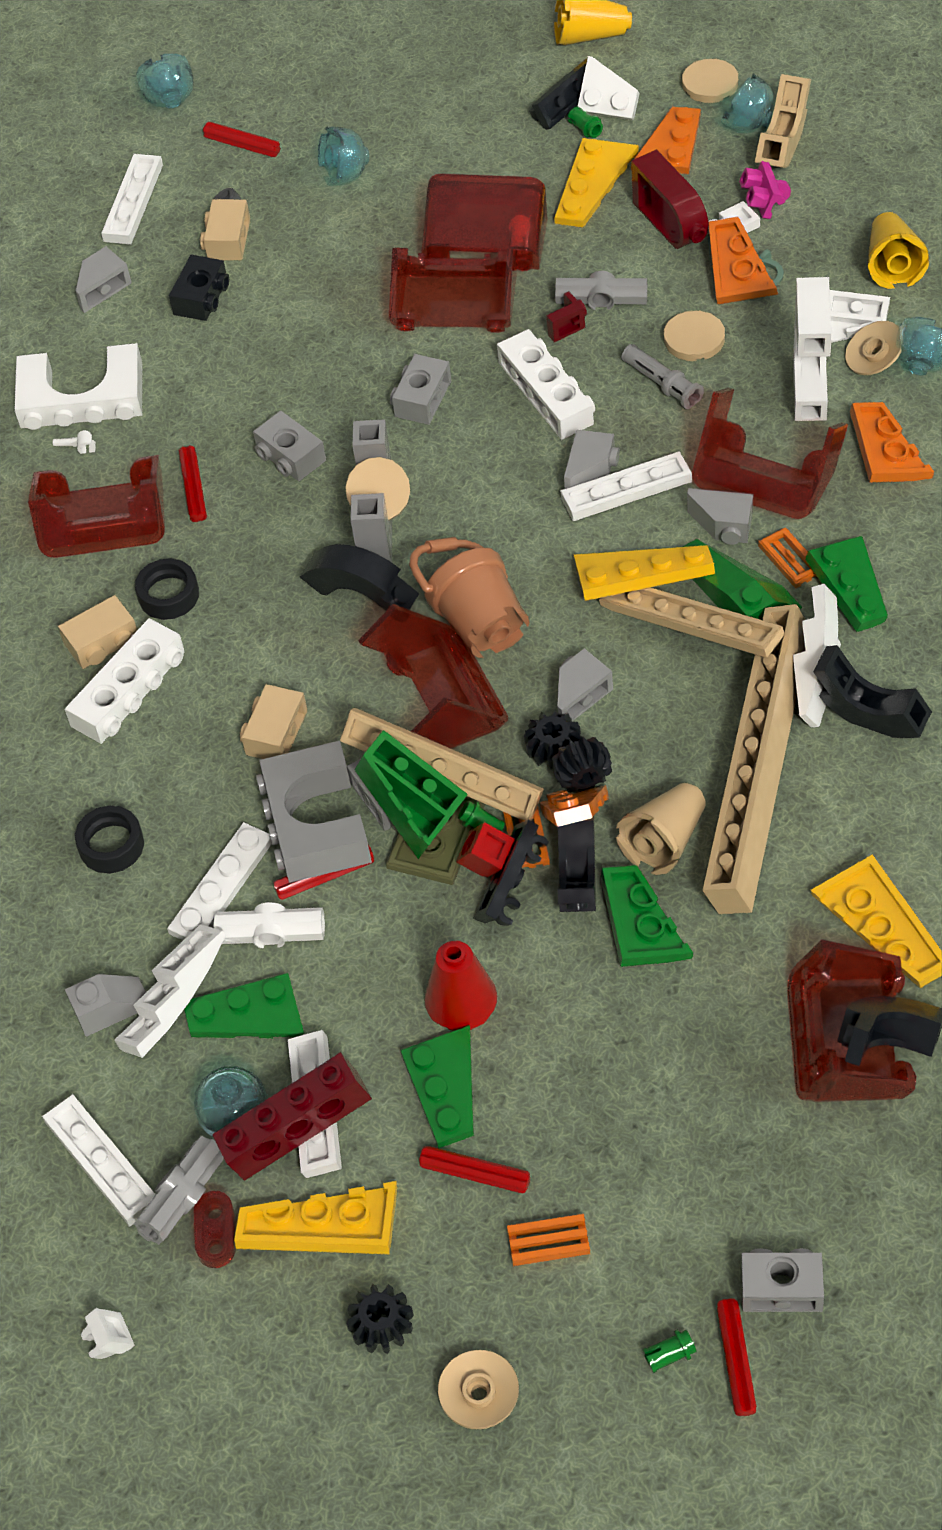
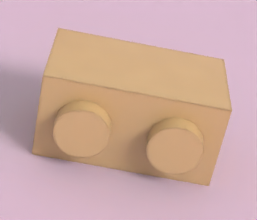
M212 199L210 211L205 213L206 231L202 232L200 237L201 249L206 250L208 258L219 260L243 259L250 224L247 200Z
M116 595L58 626L64 645L82 669L89 665L100 664L106 656L121 649L137 631L133 617Z
M265 685L261 696H257L253 702L252 715L249 722H245L241 728L240 741L243 743L246 755L265 759L289 753L307 713L303 692Z

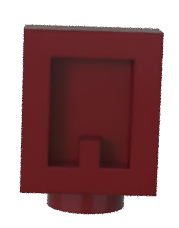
M570 291L563 294L564 307L546 315L548 336L554 343L586 328V307Z

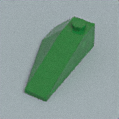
M695 539L683 547L705 546L707 544ZM709 545L708 548L714 562L715 574L692 579L717 607L759 620H763L765 608L797 604L799 609H802V606L782 585Z

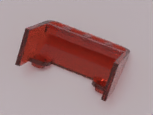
M725 388L714 391L692 470L694 483L703 490L753 494V506L794 519H802L809 516L815 510L835 472L848 424L841 422L830 426L823 449L810 452L805 457L802 469L800 470L743 452L746 443L744 429L739 424L726 420L734 389Z
M392 604L358 640L360 645L384 653L387 659L386 664L394 674L412 678L429 713L411 732L453 749L499 730L508 721V715L478 661L452 626Z

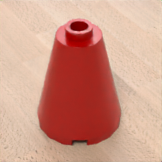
M449 941L438 949L425 992V1007L435 1023L453 1031L469 1025L470 1030L484 1024L494 1011L497 1004L495 984L466 943Z

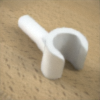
M86 430L80 431L77 437L53 439V446L77 447L78 452L83 454L86 453V445H89V453L95 452V441L92 440L90 432Z

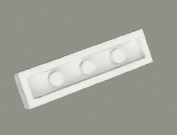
M133 155L102 230L103 242L132 244L163 166L161 156Z
M679 451L561 490V500L572 521H576L692 482V472Z
M243 822L167 928L168 933L184 940L200 924L213 928L216 912H224L272 845L270 834Z
M323 1030L288 1039L292 1083L330 1059L328 1037ZM337 1122L298 1146L301 1173L306 1178L342 1169Z
M72 1094L43 1115L44 1122L130 1227L155 1196V1193Z

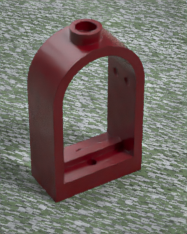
M657 149L632 160V201L638 210L675 249H680L692 242H701L708 233L709 222L704 204L696 190Z

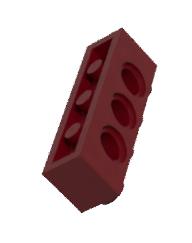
M340 1052L212 1135L226 1164L245 1181L370 1101L372 1097L357 1070Z

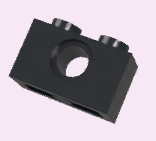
M190 255L169 294L173 315L207 321L210 313L215 312L218 308L221 292L226 291L229 286L230 278L229 274L226 273L224 260Z

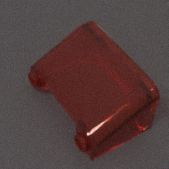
M436 174L429 179L426 194L421 248L422 265H429L435 268L445 266L450 261L451 251L509 253L510 264L520 271L539 270L548 220L546 188L543 182L537 178L465 174Z
M392 248L389 320L391 324L395 325L399 331L409 332L414 331L415 327H485L489 332H504L505 328L510 327L512 323L517 277V261L514 250L498 249V255L495 258H492L491 254H484V259L426 258L424 253H418L417 258L408 255V248Z
M159 455L141 457L135 460L130 468L131 483L70 491L66 477L56 470L34 472L28 503L40 551L48 557L58 558L149 545L160 541L165 533V513Z
M821 939L791 970L788 979V1002L795 1084L799 1099L812 1102L903 1099L915 1090L916 1073L909 1062L901 1060L895 1062L894 1046L880 1045L869 1048L860 1066L845 1062L848 1048L837 1042L846 1008L852 1002L874 996L895 997L897 993L902 991L905 984V975L902 972L900 956Z

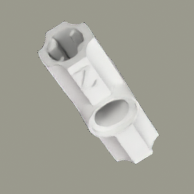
M267 902L257 905L255 910L216 912V915H214V928L223 930L226 935L222 944L254 943L259 948H264V945L278 944L277 947H282L287 941L323 940L325 936L323 907L285 909L281 904Z

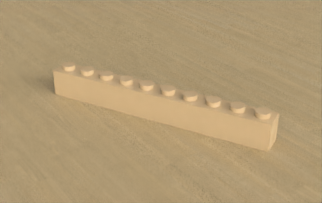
M797 604L768 607L764 611L763 621L783 626L785 635L767 658L755 654L703 886V892L718 914L752 913L797 699L793 655L805 651L802 624L805 618Z

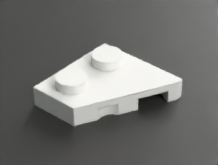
M588 56L578 107L588 114L633 120L640 94L638 90L595 58Z
M830 290L831 343L850 339L860 329L873 322L887 321L890 297Z

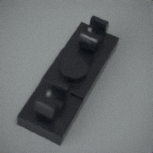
M587 59L570 73L566 74L532 104L533 108L529 112L535 121H540L544 129H551L569 114L574 107L578 106Z
M529 819L515 825L510 836L515 840L502 870L493 874L473 919L482 923L495 920L499 925H512L513 920L505 916L504 907L508 906L510 909L515 910L520 908L521 904L515 898L506 897L510 889L516 888L521 882L525 872L522 869L524 862L527 861L528 863L535 864L541 861L542 858L533 853L532 845L536 844L543 848L549 843L541 835L534 836L539 825Z

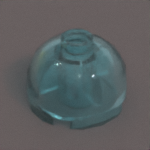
M179 54L160 55L161 60L154 63L152 59L145 61L139 67L136 78L143 97L152 105L162 108H175L190 96L194 85L191 66L184 56Z
M753 73L752 77H749L734 96L731 101V109L733 110L730 113L725 111L721 123L729 129L742 134L753 133L761 125L767 128L772 119L773 111L771 110L775 103L774 92L770 85Z
M326 127L327 134H321L319 139L318 164L319 166H325L330 177H323L327 185L330 186L350 184L363 173L365 165L369 162V150L365 147L363 140L357 132L343 127ZM332 168H337L336 178L330 175Z
M908 317L904 319L903 324L900 323L896 337V346L901 348L899 359L909 367V371L913 374L923 376L927 372L935 373L942 370V329L935 327L936 320L923 317Z
M223 1066L211 1071L201 1080L195 1091L194 1111L200 1127L213 1136L212 1134L267 1100L268 1095L262 1081L252 1071L239 1066Z

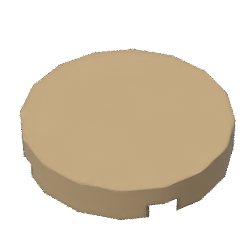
M703 59L696 61L688 66L682 74L683 90L695 101L717 103L723 101V98L731 97L735 94L738 88V72L733 65L723 60Z
M686 311L677 314L668 321L664 328V342L667 350L679 359L696 361V359L704 358L705 360L713 357L722 349L725 343V327L720 319L710 313Z
M382 457L368 458L357 464L348 476L346 484L347 501L351 506V495L384 493L388 520L390 521L399 516L407 506L410 496L409 478L403 468L393 460Z

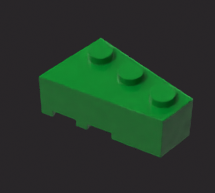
M384 730L364 753L354 769L418 859L468 795Z

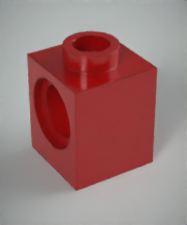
M484 822L469 831L456 863L480 876L488 878L502 870L515 839Z

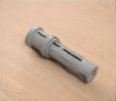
M629 344L624 349L621 356L622 360L660 385L662 392L668 397L673 396L679 400L683 408L688 410L702 399L704 394L703 386L699 383L693 384L687 380L684 373L680 370L671 371L639 349L635 344Z

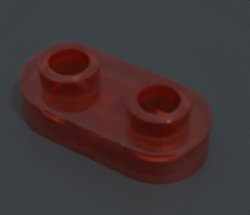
M220 1191L204 1193L194 1206L195 1250L201 1263L209 1268H220L227 1265L233 1259L236 1251L234 1242V1208L230 1198ZM218 1209L222 1211L218 1218L212 1219L208 1217L209 1213L213 1210ZM214 1245L223 1246L220 1253H210V1249Z

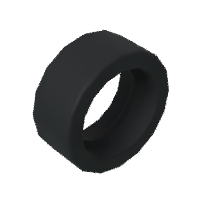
M168 558L149 563L139 572L135 580V592L142 610L153 618L167 620L183 616L195 606L199 598L196 575L191 566L181 560ZM176 578L183 580L186 584L182 592L169 599H156L149 596L150 587L163 579Z
M108 805L92 810L81 819L75 831L76 846L82 861L88 868L98 873L111 874L123 871L133 865L143 851L144 838L139 821L131 811L121 806ZM121 826L129 831V839L122 847L115 851L106 853L96 852L90 848V839L96 832L105 827Z

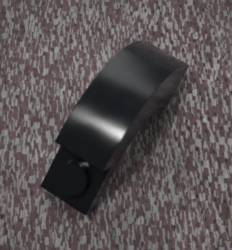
M335 544L321 548L313 554L300 575L303 581L322 595L327 596L337 589L353 590L367 596L391 616L399 620L407 616L419 595L415 589L397 576L401 569L395 564L372 551L352 545Z
M838 645L826 646L813 671L824 686L819 697L831 710L846 721L892 738H920L932 711L916 688L892 690L870 683L856 672Z
M593 816L590 819L558 827L559 884L557 890L560 912L596 911L595 829Z
M889 996L866 997L852 1002L846 1008L837 1040L842 1046L848 1048L845 1062L860 1066L866 1051L871 1047L880 1045L901 1047L932 1057L942 1029V1008L916 1000Z

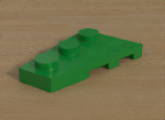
M862 536L808 551L805 558L806 562L821 583L825 584L837 597L838 607L856 632L873 628L886 621L888 614Z
M632 865L602 868L600 877L620 967L692 959L693 951L688 943H683L676 932L677 926L671 917L667 918L657 903L658 897L639 867Z
M288 973L193 998L184 1009L191 1037L235 1038L236 1036H251L259 1038H294L305 1035Z
M470 1025L400 1050L438 1148L474 1136Z

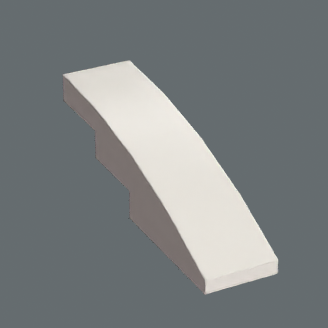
M825 584L811 587L815 617L802 621L805 651L793 655L799 716L810 727L820 726L826 704L819 697L824 686L813 671L826 646L837 645L838 642L837 597Z
M200 924L152 970L158 982L133 1004L139 1017L115 1039L120 1050L143 1058L169 1030L188 1005L208 973L226 936L223 930Z

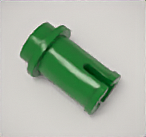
M578 106L574 107L568 114V118H570L568 122L582 130L585 137L596 138L601 134L603 124L598 116H591Z
M467 801L458 815V819L462 821L464 827L469 825L472 828H476L485 822L502 831L505 825V821L480 808V803L477 801L474 803Z
M678 1329L674 1331V1336L642 1349L653 1373L684 1357L688 1361L691 1359L690 1355L697 1352L688 1331L679 1332Z

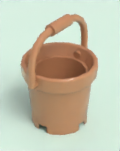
M450 537L428 540L424 545L416 547L411 553L409 566L413 576L424 591L427 604L436 614L448 621L474 656L484 658L480 651L488 649L493 650L495 653L501 652L513 646L522 638L524 634L520 627L523 625V622L528 627L530 623L529 618L507 580L508 575L505 565L498 552L468 540ZM457 548L470 549L447 560L434 572L428 582L419 569L418 558L425 552L431 554L456 550Z

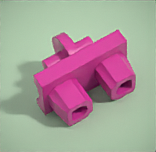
M761 161L758 169L745 168L740 177L741 188L749 189L746 195L748 207L759 208L762 218L771 219L772 206L776 202L782 205L790 197L791 189L789 184L784 180L775 179L769 162Z

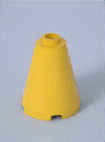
M556 0L555 12H558L557 22H554L556 44L568 45L624 35L626 29L631 28L632 13L628 12L625 5L609 0Z
M893 212L882 213L872 223L868 254L869 273L879 286L887 289L895 288L893 284L907 283V287L914 285L924 276L928 269V249L925 243L897 214Z

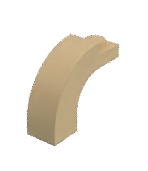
M781 74L771 122L767 131L760 133L755 158L756 163L764 161L769 162L772 166L783 168L789 166L802 135L808 110L806 109L811 79Z

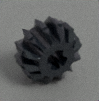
M555 710L552 716L547 717L541 712L539 720H530L529 729L525 730L524 743L526 744V753L529 758L534 757L538 766L548 761V766L552 770V757L558 754V748L566 747L570 741L575 742L582 737L580 735V726L578 722H572L569 713L559 717Z
M581 737L578 741H570L566 747L558 748V754L552 757L553 773L561 788H566L568 792L576 790L580 792L585 791L590 787L595 788V785L598 783H604L606 781L605 776L612 773L611 756L607 747L604 746L603 742H599L596 737H591L587 740Z
M372 1284L370 1295L367 1296L358 1291L356 1298L359 1304H349L347 1310L351 1318L346 1321L348 1331L354 1332L353 1340L355 1344L359 1346L366 1343L367 1351L371 1354L375 1351L377 1345L381 1344L383 1352L388 1354L390 1351V1341L393 1340L396 1345L403 1346L404 1338L402 1334L412 1333L413 1326L409 1320L413 1318L414 1313L412 1307L406 1305L407 1297L403 1292L394 1295V1289L389 1284L383 1292H379L377 1286Z

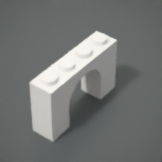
M829 277L796 278L793 348L795 421L827 420L826 356H830L832 336Z
M138 344L107 346V372L104 379L92 390L81 394H63L52 388V369L47 353L17 356L15 413L20 428L35 430L41 426H69L72 423L78 422L99 423L106 419L119 418L128 420L134 416H142V359Z

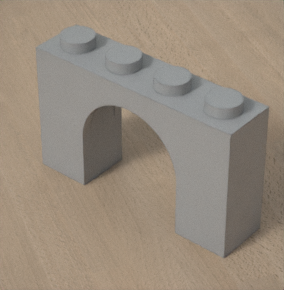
M385 419L353 421L352 446L356 465L368 458L382 457L391 460ZM384 493L351 495V526L355 546L372 551L392 562V520H388Z
M340 740L259 760L262 774L256 775L260 794H268V798L262 800L266 820L274 819V823L268 824L272 845L280 844V849L274 850L278 870L286 869L289 883L372 863L360 814L319 824L304 823L292 817L295 809L310 798L351 788Z

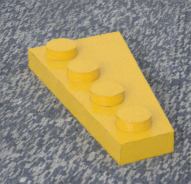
M582 138L554 217L555 224L584 227L600 206L604 196L613 188L615 181L627 169L629 162L632 158H635L639 152V145Z
M708 545L574 555L585 601L715 574L714 562Z
M873 854L811 889L812 896L919 988L942 976V950Z
M397 1181L383 1183L384 1188L366 1191L364 1186L348 1189L349 1194L326 1197L325 1193L310 1195V1199L307 1201L291 1203L287 1199L240 1207L234 1238L236 1249L390 1254Z

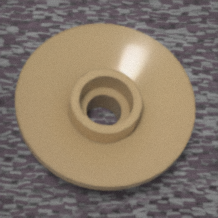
M890 321L873 322L860 329L852 337L846 348L845 359L849 368L859 375H873L887 369L897 360L903 350L904 335L898 325Z
M486 1350L468 1351L455 1357L444 1368L438 1384L439 1401L446 1415L456 1424L469 1429H486L501 1423L513 1411L519 1395L518 1378L513 1367L502 1356ZM477 1388H483L486 1390L487 1395L482 1400H476L472 1397L473 1391Z

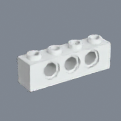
M528 329L497 344L499 364L561 440L575 434L576 430H583L594 425L593 413L595 412V405L592 399L580 391L575 378L565 373L559 359L550 355L541 338L537 339Z
M148 618L65 708L70 726L100 744L108 736H114L119 731L121 722L129 713H135L140 708L142 699L146 694L160 686L166 672L171 667H177L181 663L185 652L180 634Z

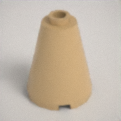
M681 783L626 814L617 823L616 829L619 828L620 833L616 837L617 844L625 857L638 867L641 861L654 867L655 869L651 874H667L677 865L706 806L703 793L694 785Z

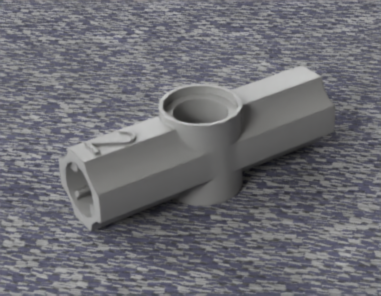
M596 271L589 278H556V304H564L563 294L570 291L577 300L580 299L593 310L596 307H607V310H610L614 304L647 305V278H615L608 271Z
M200 1136L184 1154L179 1164H175L159 1182L154 1190L156 1192L155 1196L134 1222L138 1234L144 1239L155 1242L158 1245L168 1237L173 1227L176 1226L181 1216L187 1214L206 1190L204 1185L224 1159L216 1141Z

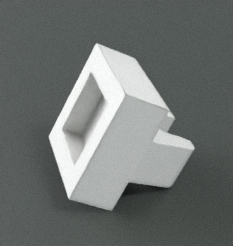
M95 1308L85 1316L88 1325L81 1333V1337L83 1340H94L96 1343V1347L89 1352L91 1358L103 1359L116 1353L122 1354L135 1346L121 1312Z

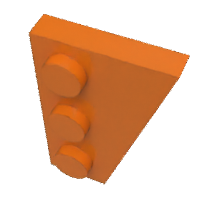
M672 107L635 159L657 149L679 173L689 174L701 109Z
M739 217L709 221L717 304L778 295L777 287L768 275L766 267L755 251L753 243Z
M883 402L852 403L850 414L869 482H905L933 478L934 470L929 464L924 465L918 456L920 451L914 443L909 444L901 433L903 428Z
M604 785L573 794H568L567 790L547 794L548 800L539 802L543 817L559 827L592 818L599 811L598 807L605 804L604 801H607L609 798L607 787Z

